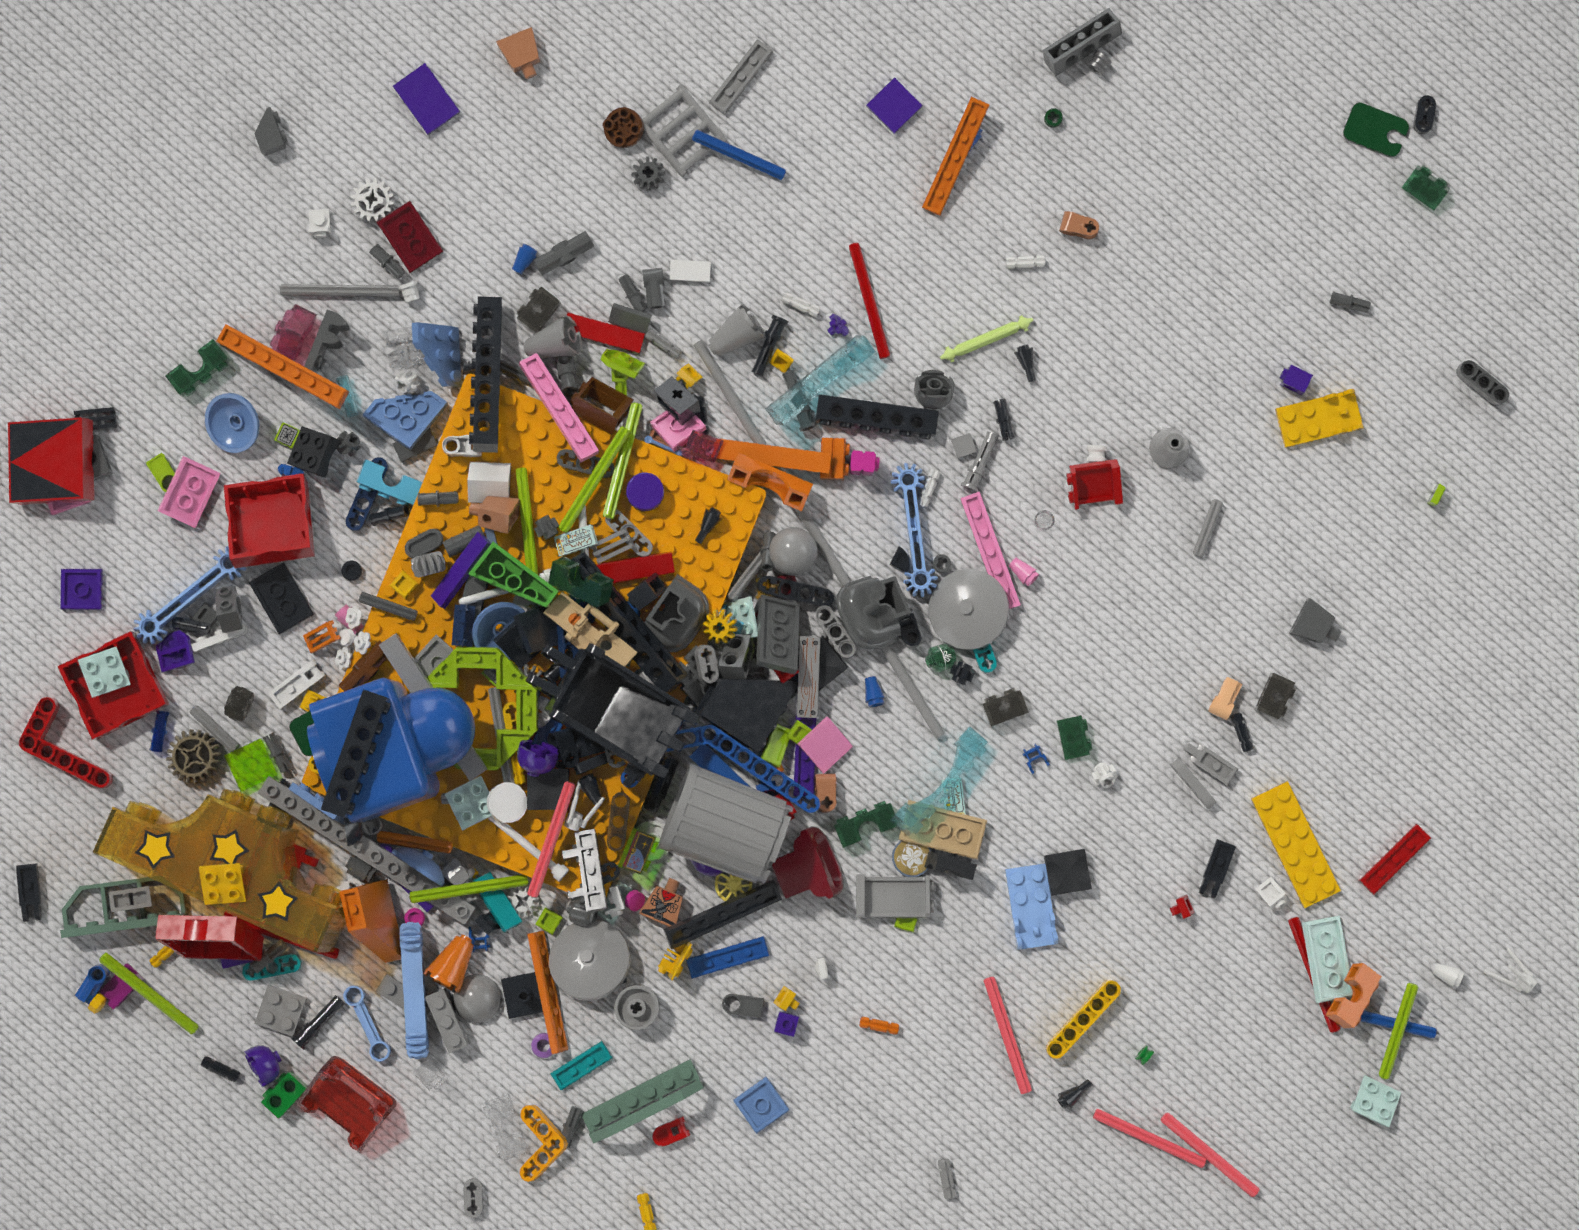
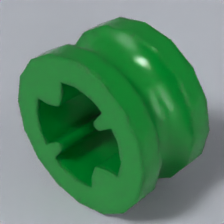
M1145 1045L1135 1059L1140 1060L1141 1064L1144 1065L1154 1054V1051L1148 1050V1046Z

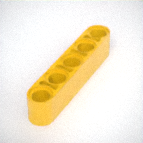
M1113 980L1103 982L1046 1045L1047 1054L1054 1059L1061 1058L1120 995V985ZM1109 984L1116 986V992L1113 995L1106 993V987ZM1095 999L1102 1001V1007L1099 1010L1092 1008V1002ZM1081 1014H1087L1088 1022L1084 1025H1080L1078 1022V1017ZM1067 1029H1073L1075 1033L1074 1037L1070 1040L1064 1037V1032ZM1053 1044H1059L1061 1047V1051L1056 1055L1050 1052V1047Z

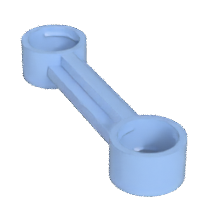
M352 985L344 991V1001L354 1008L371 1045L369 1050L371 1058L379 1062L384 1061L390 1056L391 1047L386 1041L381 1039L364 1003L365 992L363 988L358 985ZM352 988H357L361 992V999L357 1003H352L347 999V992ZM383 1044L386 1046L388 1053L384 1058L379 1059L374 1056L373 1049L375 1045Z

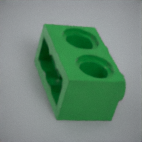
M292 1071L287 1074L283 1072L276 1080L278 1084L273 1089L269 1087L262 1095L264 1099L261 1103L278 1119L309 1088ZM288 1080L295 1083L294 1091L286 1089V1082ZM276 1095L281 1098L280 1106L272 1104L273 1096Z

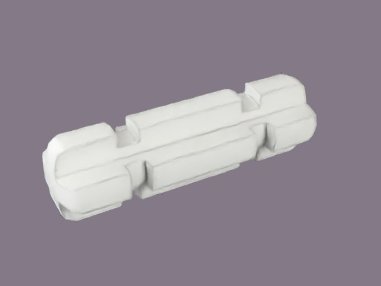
M1043 255L1037 257L1023 256L1016 259L1015 257H1008L1006 259V267L1008 269L1045 266V256Z
M787 292L783 295L782 303L788 306L790 304L793 308L804 313L808 312L813 317L818 316L820 312L819 306L810 305V302L799 297H793L792 294Z
M930 469L929 478L926 479L921 492L922 496L919 497L917 502L919 506L924 508L928 506L929 498L933 494L940 471Z

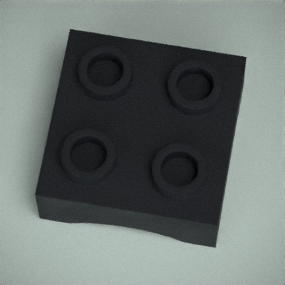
M302 426L287 464L326 478L330 459L338 448L340 440Z
M823 635L820 637L819 691L848 668V665Z
M552 769L548 773L539 774L538 777L527 774V810H555L563 785L566 781L569 782V769Z
M938 849L935 850V853L928 852L924 867L941 872L950 870L955 876L973 880L977 864L971 863L972 859L959 855H954V858H952V853Z
M1085 849L1044 855L1051 896L1092 889Z

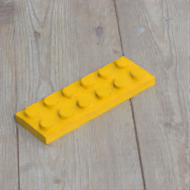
M1288 781L1251 798L1303 908L1305 909L1340 892L1341 890Z

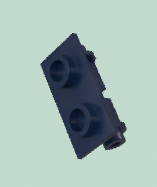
M455 605L452 645L472 647L475 606Z

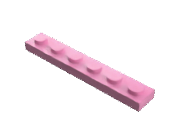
M536 353L520 361V368L580 462L599 453L597 446L539 355Z
M980 491L960 498L987 574L994 577L1003 586L1009 600L1010 609L1020 606Z

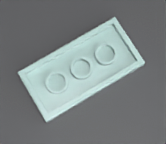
M1340 916L1302 922L1316 1003L1331 1001L1334 998L1351 997L1353 995L1352 988L1344 981L1350 969Z

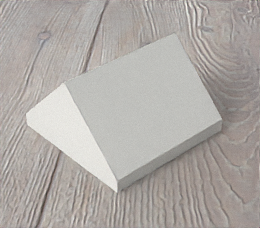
M470 462L467 479L468 503H482L486 496L509 498L511 463Z

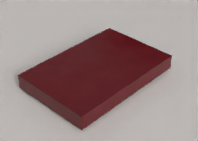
M408 201L376 222L409 273L444 252L411 201Z

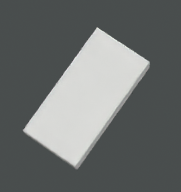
M671 260L670 281L710 283L711 262Z

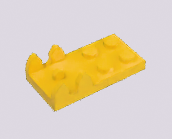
M1354 389L1337 394L1332 393L1320 398L1275 409L1284 448L1364 428Z

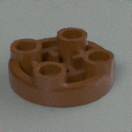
M622 107L613 110L603 122L604 134L607 140L619 148H630L636 145L644 133V123L641 116L630 108Z

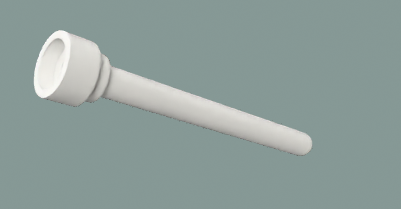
M551 568L543 570V573L539 574L550 585L555 584ZM494 588L460 598L459 604L468 605L507 594L508 592Z
M492 816L488 817L491 822L539 859L541 851L507 823H501ZM550 860L548 868L552 870L553 877L560 882L569 871V868L564 864H556Z

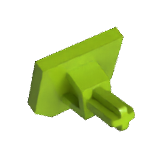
M606 349L600 360L611 368L612 382H615V389L628 396L627 380L629 377L635 379L645 363L625 352Z

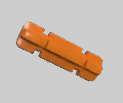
M860 1018L859 1026L861 1028L867 1029L869 1027L875 1031L885 1033L888 1031L890 1034H898L899 1024L891 1022L889 1024L887 1021Z

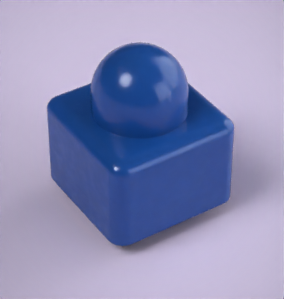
M380 678L309 704L314 724L307 726L308 740L318 773L327 792L363 689L389 698L388 702L391 703L388 714L383 715L381 721L384 723L383 730L380 735H376L374 741L377 743L373 755H369L367 761L370 763L366 775H362L360 783H363L359 795H355L353 803H356L352 815H348L351 823L366 822L430 799L438 794L440 784L436 772L449 768L462 760L470 750L475 737L473 714L467 703L460 696L443 688H425L408 694L402 683L387 678ZM369 709L366 713L367 719L374 720L377 713L375 709ZM362 729L359 733L360 739L364 741L369 738L368 729ZM359 748L352 752L353 759L356 761L361 759L362 751ZM352 768L346 770V779L349 781L354 779L355 771ZM342 788L339 790V799L342 801L347 799L348 791Z

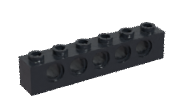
M819 394L816 421H819L820 425L831 426V423H837L841 428H851L852 425L859 426V430L871 431V428L879 429V432L884 434H891V431L899 432L900 436L911 437V434H917L921 439H931V436L935 437L939 411ZM834 407L842 409L843 414L840 417H834L831 414V410ZM852 411H861L862 418L859 420L853 419L851 416ZM873 413H880L883 419L881 422L875 423L872 421L871 415ZM898 415L902 418V423L894 425L891 422V418ZM919 418L922 421V426L914 428L911 425V420Z
M363 689L321 810L343 818H348V815L353 814L356 803H353L355 795H359L363 786V783H360L362 775L367 774L370 763L367 762L369 755L374 754L377 743L374 742L376 735H380L384 727V723L381 722L383 715H387L391 707V703L388 702L389 698ZM371 708L375 709L377 713L374 720H368L366 717L367 711ZM366 728L370 735L367 740L363 741L360 739L359 733L362 729ZM359 748L362 751V757L356 761L352 757V752ZM352 768L355 771V777L349 781L345 777V772ZM342 788L348 791V797L343 801L338 797V792Z

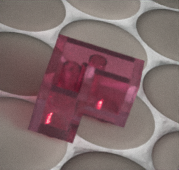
M297 304L291 310H287L283 321L279 320L276 324L274 331L277 333L270 343L272 349L295 361L301 353L305 338L313 329L317 314Z

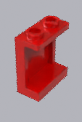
M1117 459L1069 466L1070 473H1066L1067 484L1071 485L1068 499L1070 504L1073 503L1075 510L1079 509L1080 504L1114 500L1115 505L1123 504L1121 472Z

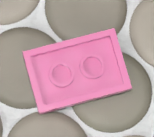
M183 456L157 511L196 528L221 473Z

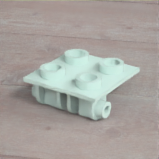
M751 596L725 603L727 606L726 614L728 615L731 612L733 614L731 618L744 623L741 634L751 635L752 638L757 637L758 627Z
M117 646L78 659L92 698L131 684L128 670H125Z
M482 776L445 793L462 831L492 816L487 808L489 790Z
M1364 1075L1356 1099L1352 1102L1350 1108L1353 1112L1389 1128L1401 1092Z

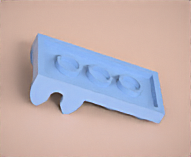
M1046 864L1005 869L1017 950L1058 944Z

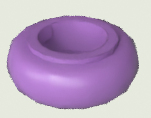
M540 1033L536 1035L531 1043L533 1053L540 1058L552 1056L551 1048L546 1052L538 1049L540 1040H547L549 1042L548 1034Z

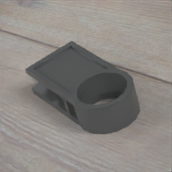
M734 993L728 994L723 998L722 1007L726 1013L761 1018L763 998ZM729 996H735L740 1002L739 1008L732 1012L728 1011L724 1006V1001Z

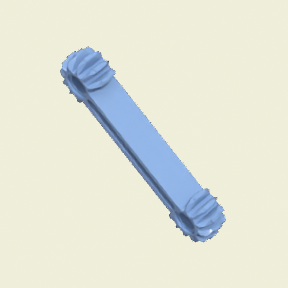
M904 463V470L897 466V471L900 474L892 473V476L898 479L891 480V484H898L893 489L895 492L900 488L903 491L913 574L905 572L904 575L910 579L904 580L903 583L911 584L906 588L907 591H910L912 588L915 589L912 594L913 596H916L917 592L920 591V596L924 597V590L930 595L932 591L928 586L936 588L937 585L931 581L938 579L937 576H930L935 572L934 569L927 572L925 567L915 488L916 486L919 488L924 487L918 481L925 480V477H918L922 470L918 469L915 472V464L912 465L911 469H908V463ZM905 475H910L914 482L912 485H905L902 482V478ZM908 491L912 492L914 518H911L909 513ZM915 542L919 545L921 569L916 568L913 545ZM917 575L925 576L926 583L924 585L916 584L915 577Z
M225 547V553L219 549L220 558L217 556L213 557L214 560L218 561V564L153 616L150 610H146V617L142 613L139 614L142 620H134V623L139 624V627L133 628V631H140L136 638L141 639L143 637V643L147 644L149 639L151 644H155V637L157 640L162 641L163 638L160 634L167 635L168 633L162 630L166 624L228 574L230 580L234 581V574L240 578L242 574L239 570L246 571L247 568H234L233 566V568L227 569L225 562L229 559V547ZM221 570V573L217 575L214 579H212L209 583H207L204 587H199L211 576H213L216 572ZM179 602L181 603L178 608L160 621V618ZM154 622L155 630L148 633L146 630L147 624Z
M419 922L402 923L399 933L406 1030L405 1043L407 1055L410 1059L426 1058L429 1053L425 978L423 974V932Z

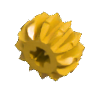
M715 609L713 615L708 614L706 616L708 621L703 622V625L708 627L704 630V633L711 634L708 638L709 640L715 637L716 644H719L721 639L724 643H727L728 638L733 639L735 637L733 632L738 630V627L734 626L737 623V619L731 620L730 618L733 614L730 612L728 615H725V609H722L720 614ZM719 622L724 626L722 630L718 629L720 626L717 627Z

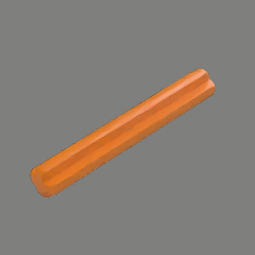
M379 831L377 834V841L379 843L448 854L453 849V843L450 841Z

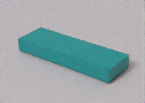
M489 872L473 880V882L490 880L495 878L493 877L491 872ZM502 890L478 893L504 933L522 923L521 918Z
M600 1041L550 1074L559 1089L563 1090L613 1057L603 1041Z

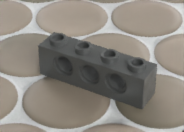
M1110 8L1104 10L1043 49L1045 64L1055 76L1059 75L1122 34L1120 20Z

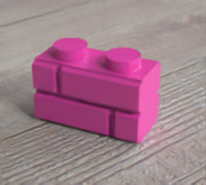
M853 450L850 459V474L860 475L862 473L864 476H872L874 471L879 469L880 457H876L875 452L865 451L863 453V451Z

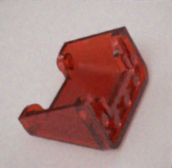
M332 1056L318 1071L296 1102V1105L306 1113H315L317 1110H320L350 1133L347 1138L350 1147L361 1153L395 1109L397 1103L390 1094L344 1059Z

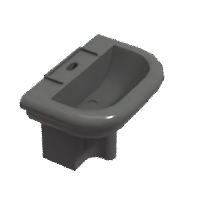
M677 574L656 603L644 623L668 652L676 653L685 649L700 631L703 622L707 619L706 616L709 614V603L706 595L698 587ZM665 604L663 611H659L661 605Z
M867 576L845 584L837 594L836 605L848 635L855 644L861 648L871 650L898 642V636L901 632L899 621L911 614V611L896 576L881 581L878 578Z

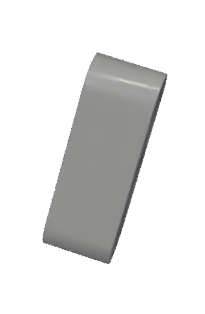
M819 607L816 611V620L842 658H852L856 647L830 607ZM822 610L830 612L831 616L826 621L819 618V613ZM833 627L841 629L842 633L837 638L830 635V630ZM842 645H851L852 652L849 655L843 654L841 652Z

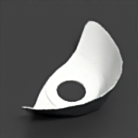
M344 818L346 844L351 846L363 838L362 822L351 823L348 818Z

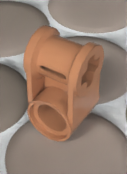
M1065 211L1059 232L1070 236L1093 239L1098 234L1099 224L1093 218ZM1089 225H1092L1093 230L1091 233L1087 232Z
M815 774L814 783L816 796L820 801L819 810L824 813L830 812L836 806V774ZM825 798H827L829 802L831 801V805L828 806V809L825 808V805L821 804V802L824 801Z

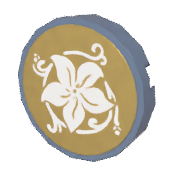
M900 840L892 852V862L895 869L907 877H917L924 874L929 869L924 866L928 852H931V849Z

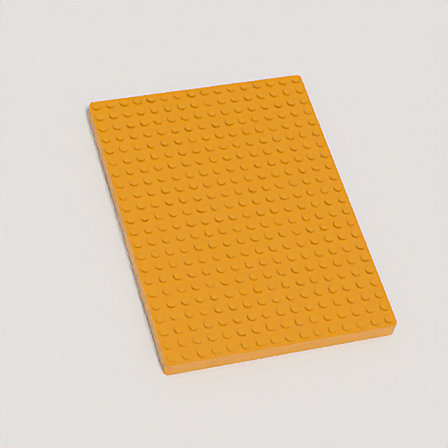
M475 374L466 375L418 492L436 493L437 490L439 492H458L459 502L457 504H440L439 507L437 505L419 506L417 495L377 597L417 610L418 614L415 621L372 607L362 631L370 634L371 646L367 648V653L379 640L384 642L396 633L413 658L419 654L436 634L453 650L458 647L452 645L455 605H460L459 599L463 597L466 581L446 609L441 608L431 595L462 553L450 558L442 544L440 548L430 553L441 552L445 559L446 569L439 573L418 578L412 572V558L405 553V544L408 540L429 529L439 530L443 535L444 541L470 528L478 526V516L469 515L471 503H468L467 479L470 462L511 463L509 498H518L516 469L526 468L533 530L537 527L535 522L546 515H549L550 519L555 517L560 525L590 475L563 468L558 464L557 454L559 451L573 449L542 401L500 385L498 453L481 452L479 457L448 456L442 447L445 438L469 435V432H473L474 426H470V414H474V407H470V397L475 395V389H471V377H475ZM483 390L480 393L488 394L490 392L487 390ZM481 409L480 412L487 413L489 410ZM577 416L599 450L595 457L601 458L618 431L615 430L611 435ZM482 427L479 430L487 431L489 429L486 427ZM635 438L616 510H619L650 540L653 546L650 555L672 551L675 572L658 575L667 587L679 574L706 595L709 603V614L713 615L715 609L720 612L764 505L766 492L764 489L754 485L747 488L728 481L729 475ZM453 441L448 442L446 449L451 452L455 451L457 443ZM568 453L560 457L563 460V464L571 461L574 462L572 467H577L576 461L578 457L576 455L575 459L570 458ZM617 453L616 457L614 458V460L612 461V463H613V465H614V468H615L616 460H617V457H618V453ZM587 459L580 462V467L585 470L589 469L592 464L591 460ZM643 472L657 476L664 487V498L661 504L650 511H640L634 508L626 494L627 484L630 479L636 474ZM612 476L601 479L586 503L587 525H593L597 541L615 533L607 525L605 517H603ZM519 507V517L509 533L495 530L494 532L497 544L526 566ZM713 507L721 512L720 516L723 519L707 534L703 543L700 544L695 539L701 530L700 527L705 508L710 510ZM617 514L613 519H611L610 523H617L619 525V528H617L616 530L620 531L621 527L627 524V522L624 521L622 524L619 521V515ZM578 517L569 532L579 529ZM481 527V529H482V531H483V533H484V535H485V537H486L485 528H484V527ZM556 528L559 533L545 540L543 536L539 538L534 530L538 576H540V573H543V570L551 568L555 578V584L552 586L559 591L557 597L561 592H564L584 609L587 604L560 573L573 557L581 554V550L559 557L554 537L565 532ZM626 528L630 537L633 538L635 535L634 529ZM638 535L633 543L639 545L640 549L638 551L640 553L642 551L647 552L648 543L642 544L639 541L642 537ZM617 536L597 546L598 550H600L618 540H621V538ZM624 542L601 553V556L604 557L627 546V544ZM589 547V558L594 564H598L597 558L593 554V549ZM630 548L601 563L640 556ZM402 570L418 583L406 599L389 586ZM648 577L611 584L627 602L629 601L627 594ZM488 584L487 590H491L497 587ZM507 593L484 600L482 611L495 603H513L515 595ZM663 593L641 609L640 618L643 622L646 621V618ZM534 604L533 609L540 608L541 606ZM665 604L661 605L659 611H663ZM589 613L587 617L588 623L598 631L601 629L606 632L608 629L604 624ZM498 624L496 626V629H499L501 627V624ZM703 625L693 641L685 649L676 653H669L678 663L681 661L686 666L688 663L684 660V657L696 645H708V638L711 634L704 633V630L708 627ZM355 650L351 658V665L347 668L343 680L353 670L352 667L363 656ZM541 650L527 664L530 670L533 665H536V672L539 670L546 672L554 663L541 654ZM388 658L379 667L376 675L370 681L364 683L387 678L402 683L408 694H410V691ZM633 659L631 660L630 667L626 666L632 672L640 669ZM461 668L459 670V687L443 689L452 691L460 696L471 709L475 720L473 748L497 749L488 689L495 686L481 674L485 668ZM561 677L556 681L557 686L562 679ZM680 684L668 694L684 703L687 696L680 689L682 686ZM339 687L337 694L344 691ZM499 689L502 708L508 702H516L515 690ZM540 691V696L550 700L549 696ZM511 705L510 709L507 710V714H511L512 720H515L516 708ZM513 722V729H517L516 722ZM563 725L561 730L566 729L567 727ZM605 751L579 758L578 763L603 754ZM616 755L612 756V759L615 760V764H617V762H621L620 757ZM607 763L579 775H576L574 767L565 768L569 769V782L575 784V789L579 779L593 773L594 777L598 779L601 793L605 800L589 819L585 828L580 827L579 831L571 830L565 827L564 823L570 811L575 793L574 789L569 810H567L551 857L553 862L560 865L564 864L569 868V871L559 882L553 877L552 870L548 868L543 883L568 892V890L573 892L580 888L582 880L579 863L573 858L564 861L562 851L573 849L572 845L576 844L575 832L595 829L601 865L614 862L619 866L655 775L651 776L646 773L636 786L628 788L621 783V774L628 765L627 763L620 768H614ZM308 765L302 778V783L310 787L312 791L326 795L327 792L320 775L311 771ZM454 765L436 772L440 789L435 797L380 816L382 819L430 838L450 841L455 848L530 878L533 877L538 859L498 826L486 818L462 831L450 804H442L441 794L469 782L463 770L457 769ZM501 767L498 770H486L477 776H482L489 792L496 785L504 783ZM524 770L523 775H525L526 783L518 786L523 789L527 797V771ZM580 788L575 811L583 815L582 819H584L595 805ZM526 809L525 814L518 821L507 824L541 851L555 810ZM610 865L607 866V871L602 873L603 877L607 875L615 876L616 868H611ZM613 881L604 885L606 898Z

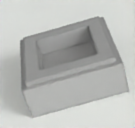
M970 433L951 439L957 459L977 452Z

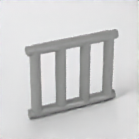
M679 85L673 95L642 120L644 123V133L681 177H684L687 173L686 170L712 150L703 146L682 164L674 157V154L692 141L696 130L703 132L708 128L715 138L727 142V139L682 85ZM680 98H683L689 107L655 134L648 124ZM696 113L702 122L668 149L661 139L692 114Z

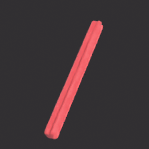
M566 781L563 785L527 892L531 897L537 898L539 896L575 789V784Z
M994 976L984 979V984L1020 1093H1029L1032 1091L996 979Z
M1096 1109L1093 1118L1191 1164L1203 1168L1207 1159L1105 1111Z
M1167 1112L1161 1117L1160 1120L1163 1124L1205 1157L1248 1195L1255 1197L1260 1189L1170 1113Z

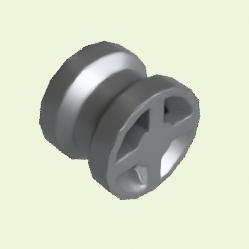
M1095 51L1093 59L1089 60L1086 65L1094 73L1102 76L1105 72L1104 69L1110 66L1112 62L1103 53Z

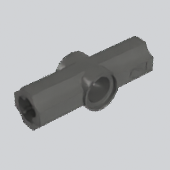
M584 231L568 241L564 240L556 244L549 252L533 261L543 276L559 266L562 267L571 263L577 256L592 249L594 244L587 232Z

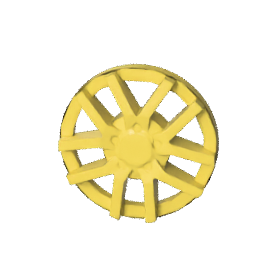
M721 873L715 878L716 893L724 901L730 900L728 898L732 893L736 897V892L739 890L742 894L745 893L742 887L749 886L748 891L752 890L753 884L750 881L749 884H742L741 880L744 879L732 876L731 874L728 877ZM720 876L727 879L725 883L718 881ZM718 884L724 885L725 887L721 891H719ZM727 889L730 892L725 898L722 893Z

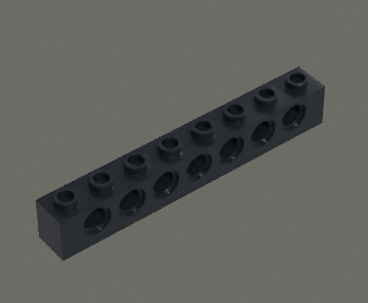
M478 296V304L473 306V316H477V322H473V334L477 335L476 340H472V352H476V358H472V370L475 371V377H471V389H475V395L470 397V407H474V414H470V426L474 427L473 432H469V444H473V452L498 453L502 297ZM486 317H489V318H491L492 320H490V321H485V320H483V319L486 318ZM487 335V336H490L491 338H490V339H484V338H482V337ZM483 354H490L491 356L485 358V357H483L482 355H483ZM488 372L490 375L483 376L481 373ZM483 390H487L490 393L482 394L480 392ZM481 409H488L489 412H487V413H482V412H480V410H481ZM482 427H486L489 430L480 431L479 429Z
M583 552L573 557L560 572L566 581L570 583L586 604L592 601L595 604L594 606L614 623L618 622L620 624L614 634L637 652L633 660L654 685L666 693L675 690L688 676L685 670L588 555Z

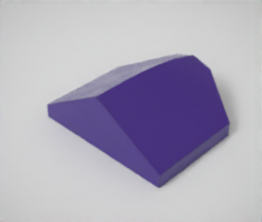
M181 630L169 633L161 643L156 645L161 672L185 668L195 663L190 638Z

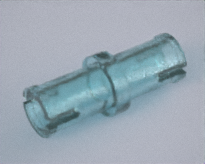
M349 375L337 377L338 385L350 391L343 403L346 417L357 416L359 412L354 399L356 395L352 391Z

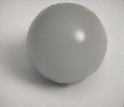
M789 527L779 531L773 537L769 546V556L774 567L781 573L790 576L801 575L814 565L817 558V545L814 538L807 531L797 527Z
M473 974L465 977L460 992L456 993L455 989L453 992V1006L458 1015L468 1022L482 1023L491 1019L498 1012L501 1005V992L498 985L485 975Z

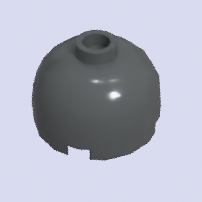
M927 370L922 372L921 376L916 377L914 395L918 403L923 407L941 409L951 401L955 383L950 376L949 378L944 376L942 371Z

